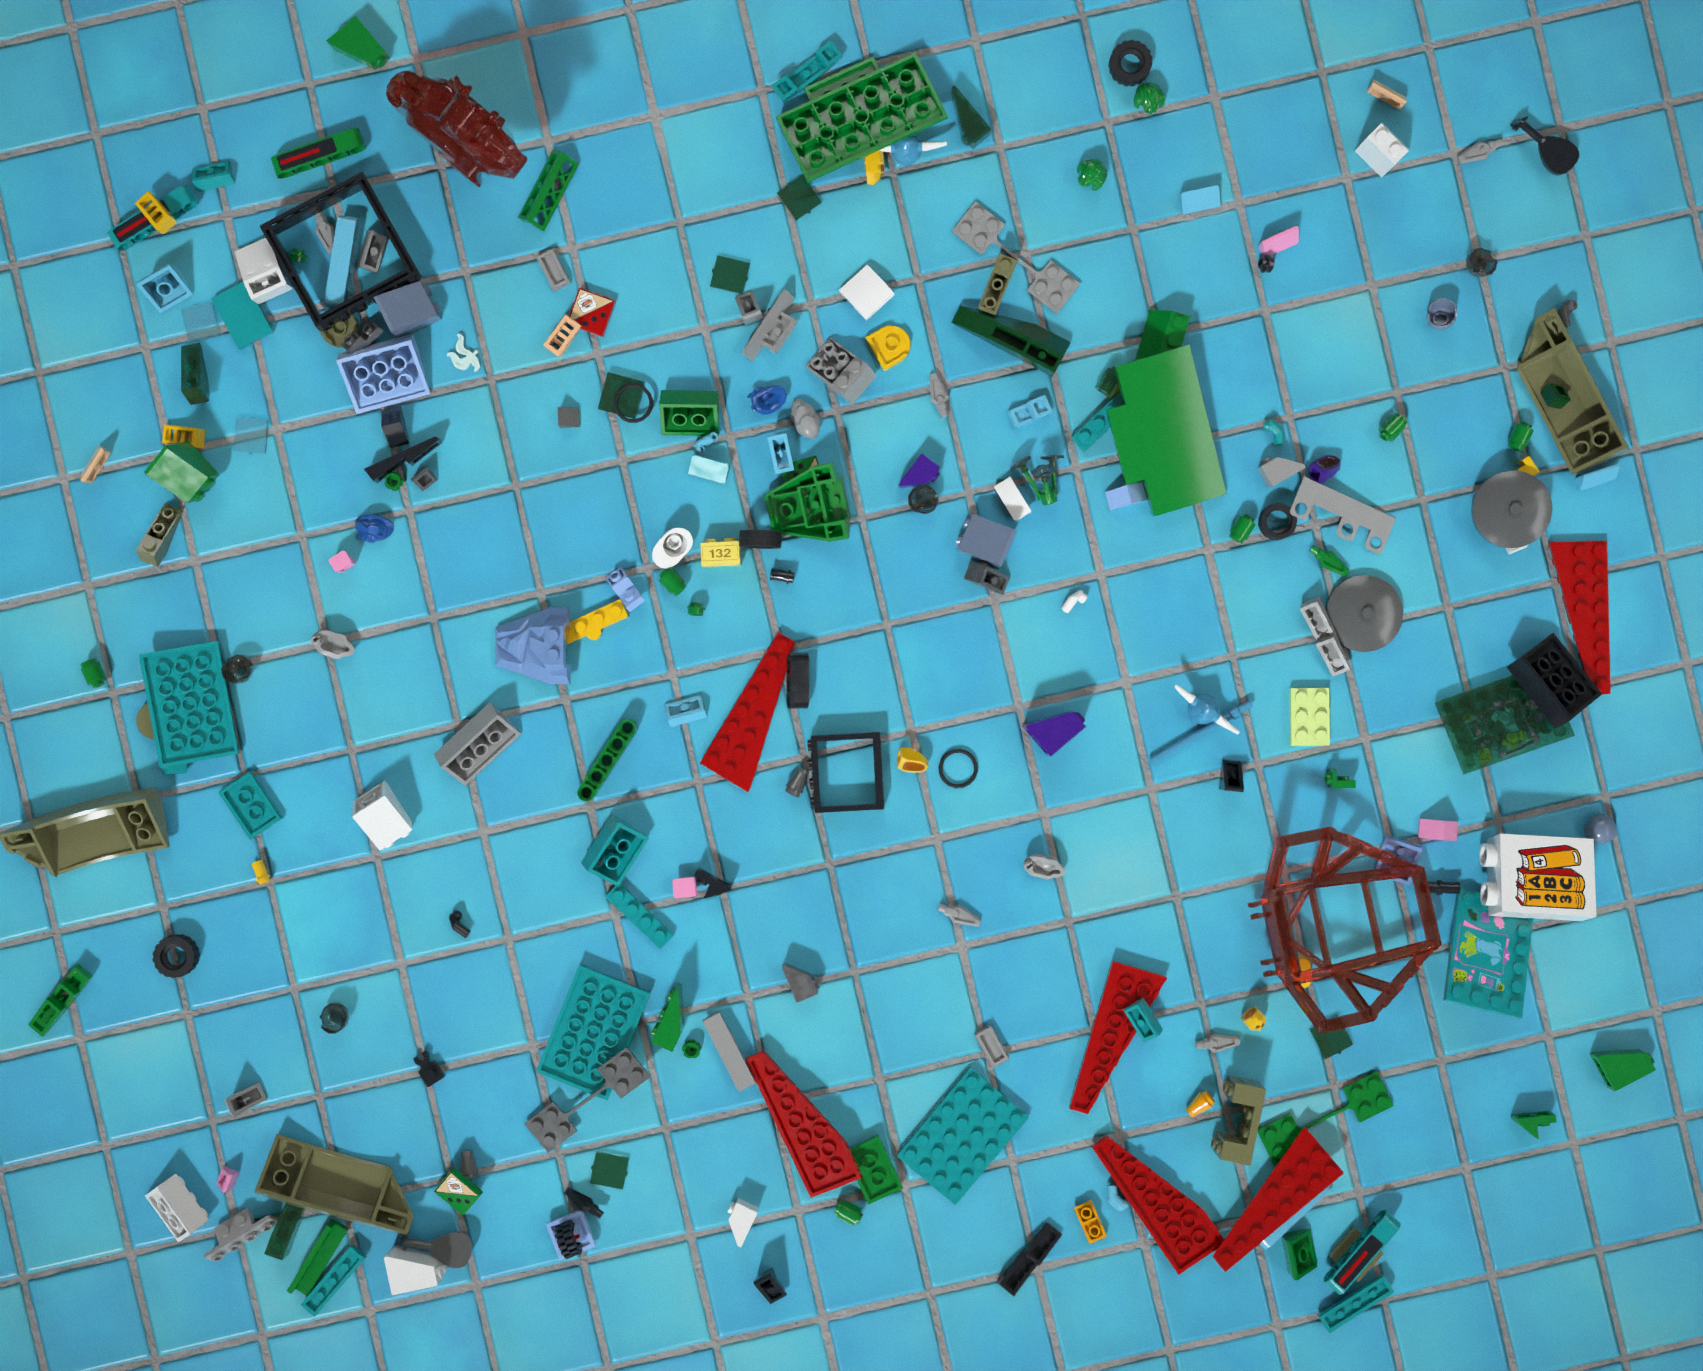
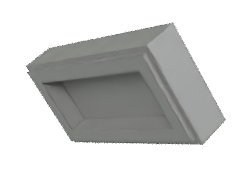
M553 248L536 256L554 292L571 284Z
M991 1024L974 1033L993 1068L1010 1059Z

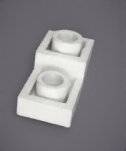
M1011 477L994 486L1015 522L1032 512Z

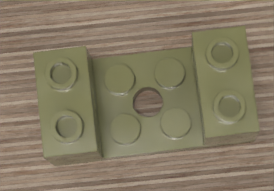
M1228 1075L1227 1080H1224L1223 1083L1224 1094L1231 1102L1243 1104L1241 1109L1243 1118L1237 1128L1239 1136L1216 1131V1135L1211 1140V1148H1213L1212 1150L1220 1160L1251 1166L1266 1089L1258 1081Z

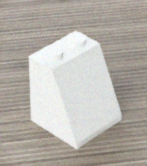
M1383 123L1355 150L1381 178L1409 151Z
M383 781L353 801V819L379 850L391 847L400 837L404 838L411 833L412 821L386 781Z
M394 1245L384 1256L392 1295L438 1286L448 1270L447 1266L437 1260L431 1252L406 1247V1250L403 1251L402 1246Z

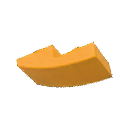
M1091 1200L1074 1207L1089 1244L1107 1237Z

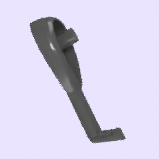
M409 1232L401 1237L403 1251L406 1250V1246L428 1249L437 1260L451 1268L464 1267L471 1257L472 1240L466 1233H448L431 1242L409 1239Z

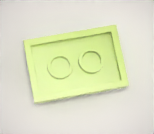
M1289 688L1290 746L1330 745L1329 688Z

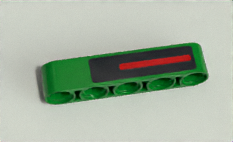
M352 128L276 154L271 157V161L277 178L283 179L364 151L366 146L360 129Z
M625 719L619 724L578 788L577 795L580 800L590 801L596 797L637 733L638 725L636 721ZM627 722L633 725L631 733H627L624 730V725ZM617 738L623 742L621 749L614 747V740ZM605 755L612 757L611 765H606L603 762ZM595 771H599L602 774L601 781L594 780L593 773ZM585 787L590 788L592 791V795L589 798L583 795Z

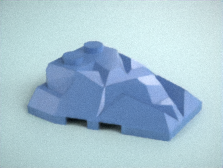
M550 607L495 627L496 666L549 684H571V665H566V627H570V607Z

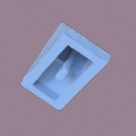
M1142 482L1128 484L1105 492L1110 511L1147 501Z

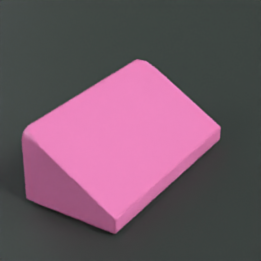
M1294 226L1263 240L1258 246L1262 256L1266 254L1271 256L1296 245L1299 241V228Z

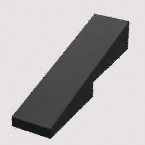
M436 436L364 468V470L374 482L379 483L387 474L392 473L406 461L412 466L443 442Z
M1046 1222L996 1283L1009 1294L1015 1296L1037 1265L1040 1266L1062 1234Z

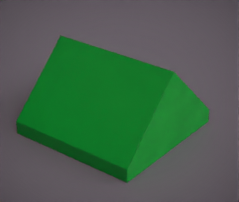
M1311 1229L1289 1232L1281 1236L1287 1270L1294 1280L1298 1281L1318 1267Z

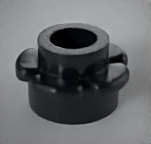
M1267 254L1261 257L1258 261L1260 272L1270 273L1274 267L1275 259Z

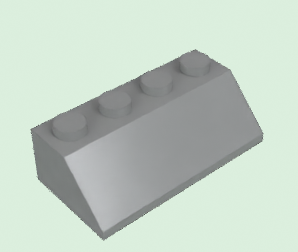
M489 703L433 755L441 768L466 786L518 738L521 733L500 710Z

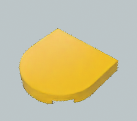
M888 325L865 337L884 371L902 362L909 354L910 338L905 330L897 326Z

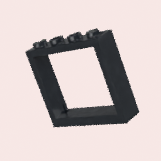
M880 732L813 735L811 740H807L808 751H812V759H808L809 770H813V778H809L810 790L814 789V797L810 799L811 809H815V813L884 809ZM873 738L876 803L821 806L817 741Z

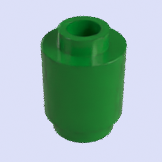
M1399 413L1391 415L1378 429L1380 438L1386 442L1394 441L1406 428L1408 423L1406 418Z
M1526 422L1516 423L1508 438L1509 443L1507 446L1522 452L1523 448L1527 447L1534 432L1531 429L1532 425Z
M1246 514L1243 516L1239 515L1230 530L1229 537L1241 544L1244 540L1247 541L1256 525L1253 523L1254 519Z
M668 568L664 569L659 574V582L670 594L678 596L687 587L683 578L673 568L670 570Z
M93 658L80 664L82 667L80 670L88 686L98 688L105 684L104 681L107 680V677L100 662Z
M841 1199L833 1213L837 1215L838 1219L851 1226H854L855 1223L859 1224L863 1213H861L862 1208Z

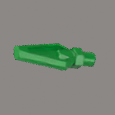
M1315 545L1311 546L1309 552L1314 554L1316 559H1319L1321 567L1344 577L1348 574V567L1333 551H1325L1322 548H1317Z

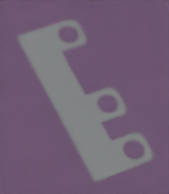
M1307 477L1303 478L1290 509L1291 515L1301 520H1306L1313 504L1342 517L1336 531L1339 537L1352 541L1359 525L1370 529L1365 542V548L1376 554L1382 553L1396 518ZM1298 503H1304L1307 506L1305 514L1299 515L1296 513L1295 507ZM1347 523L1353 527V532L1349 536L1343 535L1341 531L1342 526ZM1375 536L1379 537L1382 542L1378 549L1370 546V540Z

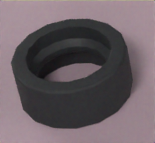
M1275 503L1267 506L1261 512L1258 518V526L1260 532L1266 538L1281 540L1289 537L1295 531L1297 517L1291 515L1290 506L1284 503ZM1282 511L1287 515L1289 525L1284 532L1274 533L1268 528L1266 521L1271 512Z

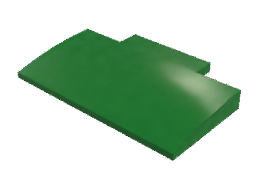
M916 52L880 69L874 56L805 87L804 91L809 101L776 116L780 130L807 183L948 119V115Z
M1190 344L1114 366L1123 405L1106 409L1124 482L1128 485L1143 480L1151 514L1158 516L1226 494Z

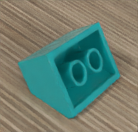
M611 814L581 861V864L588 872L619 887L649 838L627 822Z

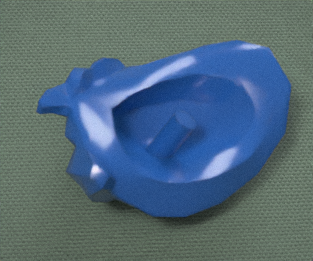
M774 385L766 388L758 387L747 398H751V409L753 412L766 415L780 409L786 402L787 394L783 387Z
M364 515L355 520V529L359 533L356 538L362 539L364 542L374 543L375 541L384 540L394 531L393 523L381 516Z

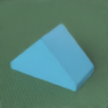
M786 432L767 436L775 474L794 470Z

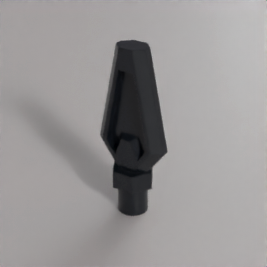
M570 1187L565 1190L564 1194L581 1211L589 1212L599 1219L603 1216L604 1212L599 1209V1206L594 1204L592 1198Z

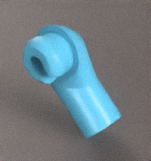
M712 432L694 443L695 452L698 454L704 453L706 446L718 440V435Z
M1108 1184V1202L1118 1211L1127 1209V1200L1117 1196V1184Z

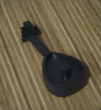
M1528 116L1514 120L1510 124L1512 130L1517 131L1521 128L1538 143L1541 161L1551 174L1556 176L1563 175L1577 163L1579 150L1572 142L1554 136L1543 137L1526 122Z

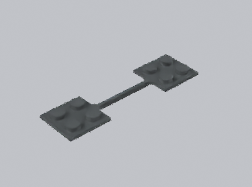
M625 1047L597 1068L604 1077L606 1084L570 1111L563 1112L553 1101L524 1123L548 1153L578 1131L570 1122L569 1115L605 1088H612L622 1099L651 1077L628 1047Z

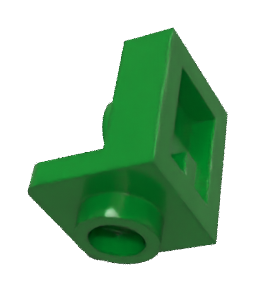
M1327 769L1325 783L1328 784V788H1356V780H1349V776H1337L1338 780H1336V769Z

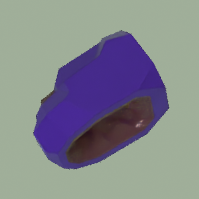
M1325 455L1316 459L1309 466V478L1320 484L1325 483L1340 470L1341 460L1333 455Z

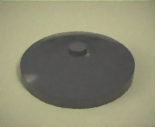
M1522 471L1501 472L1489 477L1477 489L1471 506L1472 520L1478 533L1489 543L1502 548L1523 547L1537 540L1547 529L1552 516L1551 497L1544 484L1535 476Z
M1361 575L1344 580L1333 589L1325 605V610L1341 646L1356 652H1370L1383 648L1398 634L1403 621V607L1399 595L1390 584L1374 576Z

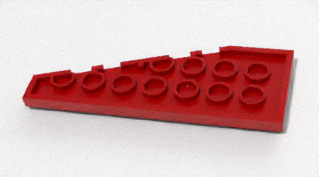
M765 1050L748 1056L746 1062L810 1198L861 1179L863 1175L847 1141Z
M1106 1135L1091 1146L1178 1275L1219 1247L1224 1239L1202 1207Z

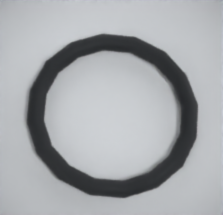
M640 384L623 386L617 391L614 398L616 414L628 423H638L645 420L653 409L651 393ZM628 388H639L648 396L649 408L646 414L640 418L629 419L619 411L618 398Z
M953 749L945 753L938 766L942 781L953 788H964L970 785L975 780L978 772V765L974 756L962 749ZM953 753L967 755L974 764L973 775L964 784L950 783L943 774V763Z

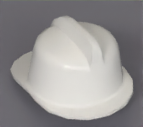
M679 527L666 531L653 548L652 557L655 564L660 568L666 569L675 566L692 548L693 539L690 532Z

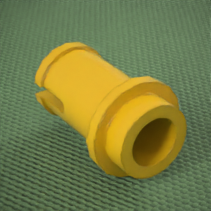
M263 859L251 863L257 878L256 882L259 885L271 881V875H268Z

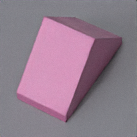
M1419 818V838L1457 841L1458 821Z

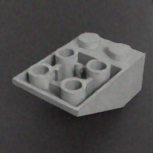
M832 338L825 342L805 366L851 405L877 376L868 364Z

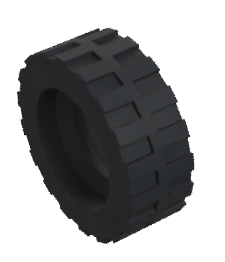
M1129 40L1123 41L1116 46L1108 64V68H1110L1109 73L1114 81L1116 80L1118 84L1126 87H1133L1141 84L1147 78L1152 67L1153 58L1150 54L1151 51L1145 44L1140 43V41ZM1128 54L1137 56L1140 61L1138 70L1132 73L1126 72L1121 66L1122 58Z
M740 530L739 546L755 549H780L782 546V532Z
M174 934L165 937L159 941V944L155 946L152 960L155 964L154 966L165 977H182L196 968L195 966L198 964L200 957L199 947H197L196 942L191 937L184 934ZM180 947L184 950L185 960L182 964L173 965L168 961L167 953L170 948Z

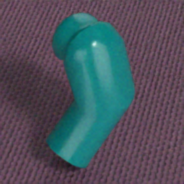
M1274 419L1265 421L1263 423L1264 430H1270L1274 434V445H1283L1284 434L1282 426Z

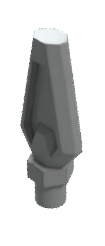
M1501 139L1491 140L1487 143L1479 141L1457 156L1458 162L1463 164L1487 159L1490 152L1496 151V148L1502 146Z
M320 212L315 215L317 224L315 232L328 254H332L334 228L333 225L327 222L326 216H323V213Z
M938 373L929 375L931 402L936 405L941 418L948 416V405L946 402L949 395Z
M940 903L937 910L949 916L953 923L976 927L980 925L981 919L961 905L952 907L949 904L946 906Z
M1212 1034L1209 1038L1202 1039V1041H1195L1196 1049H1210L1215 1053L1240 1045V1038L1238 1036Z

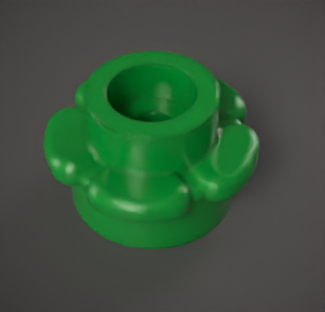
M293 248V252H289L292 261L305 263L306 258H308L304 250Z
M398 472L386 475L385 486L388 489L397 491L400 489V486H403L404 480Z
M691 602V606H687L688 614L693 616H703V611L706 610L702 607V603Z
M688 1040L687 1043L683 1044L682 1051L685 1057L690 1059L697 1058L700 1055L701 1045L698 1042L696 1043L695 1040Z

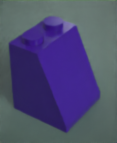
M1068 711L1026 723L1022 727L1043 752L1051 757L1086 727L1084 724L1086 720L1079 712Z

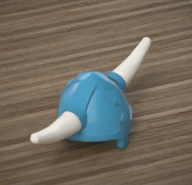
M911 135L879 151L892 153V156L898 163L909 167V165L915 163L920 158L922 151L946 146L947 142H922Z
M1175 685L1176 690L1189 702L1188 713L1191 721L1198 724H1208L1213 721L1236 734L1240 733L1238 729L1218 712V704L1214 696L1206 693L1193 695L1179 685Z

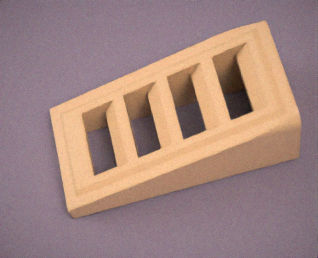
M565 314L543 346L561 359L580 330L581 325ZM566 322L570 324L572 327H574V329L570 330L568 327H566ZM562 329L569 333L568 337L561 333ZM557 336H560L562 339H564V343L556 339ZM555 342L560 348L557 349L552 344Z

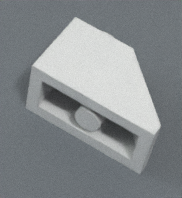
M740 1198L737 1199L736 1203H731L727 1213L730 1214L729 1223L737 1246L742 1247L759 1207Z

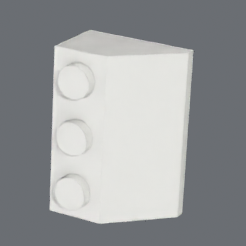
M174 1174L145 1195V1197L175 1239L180 1242L208 1222L209 1219L206 1210L202 1207L200 1208L196 1202L195 1195L185 1187L186 1184L183 1178Z

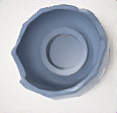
M1439 298L1429 306L1426 316L1428 324L1437 330L1448 329L1454 324L1458 309L1453 301L1447 298Z
M1605 814L1595 815L1584 825L1585 837L1587 839H1594V844L1596 845L1608 843L1616 836V824L1611 817Z

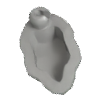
M795 399L792 403L791 421L799 434L815 439L820 430V419L811 404L801 399Z
M318 631L311 637L313 646L319 653L325 656L340 659L341 657L353 655L355 652L354 645L348 638L334 631Z
M1033 854L1027 856L1023 861L1024 869L1034 877L1049 880L1065 874L1064 866L1056 858L1047 857L1043 854Z

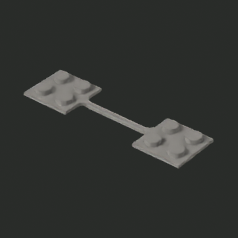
M975 201L952 230V233L981 255L989 245L996 244L1008 255L1016 259L1017 262L1035 275V280L1027 291L1057 314L1080 283L1051 260L1042 271L1037 272L997 240V235L1005 224Z

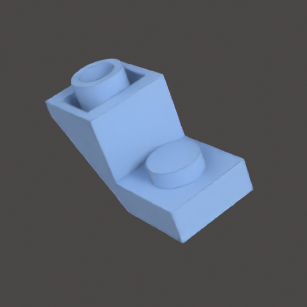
M622 567L606 577L609 585L620 597L629 612L645 601Z

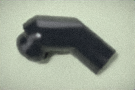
M454 910L449 915L451 927L458 934L466 938L471 930L461 924L462 913Z

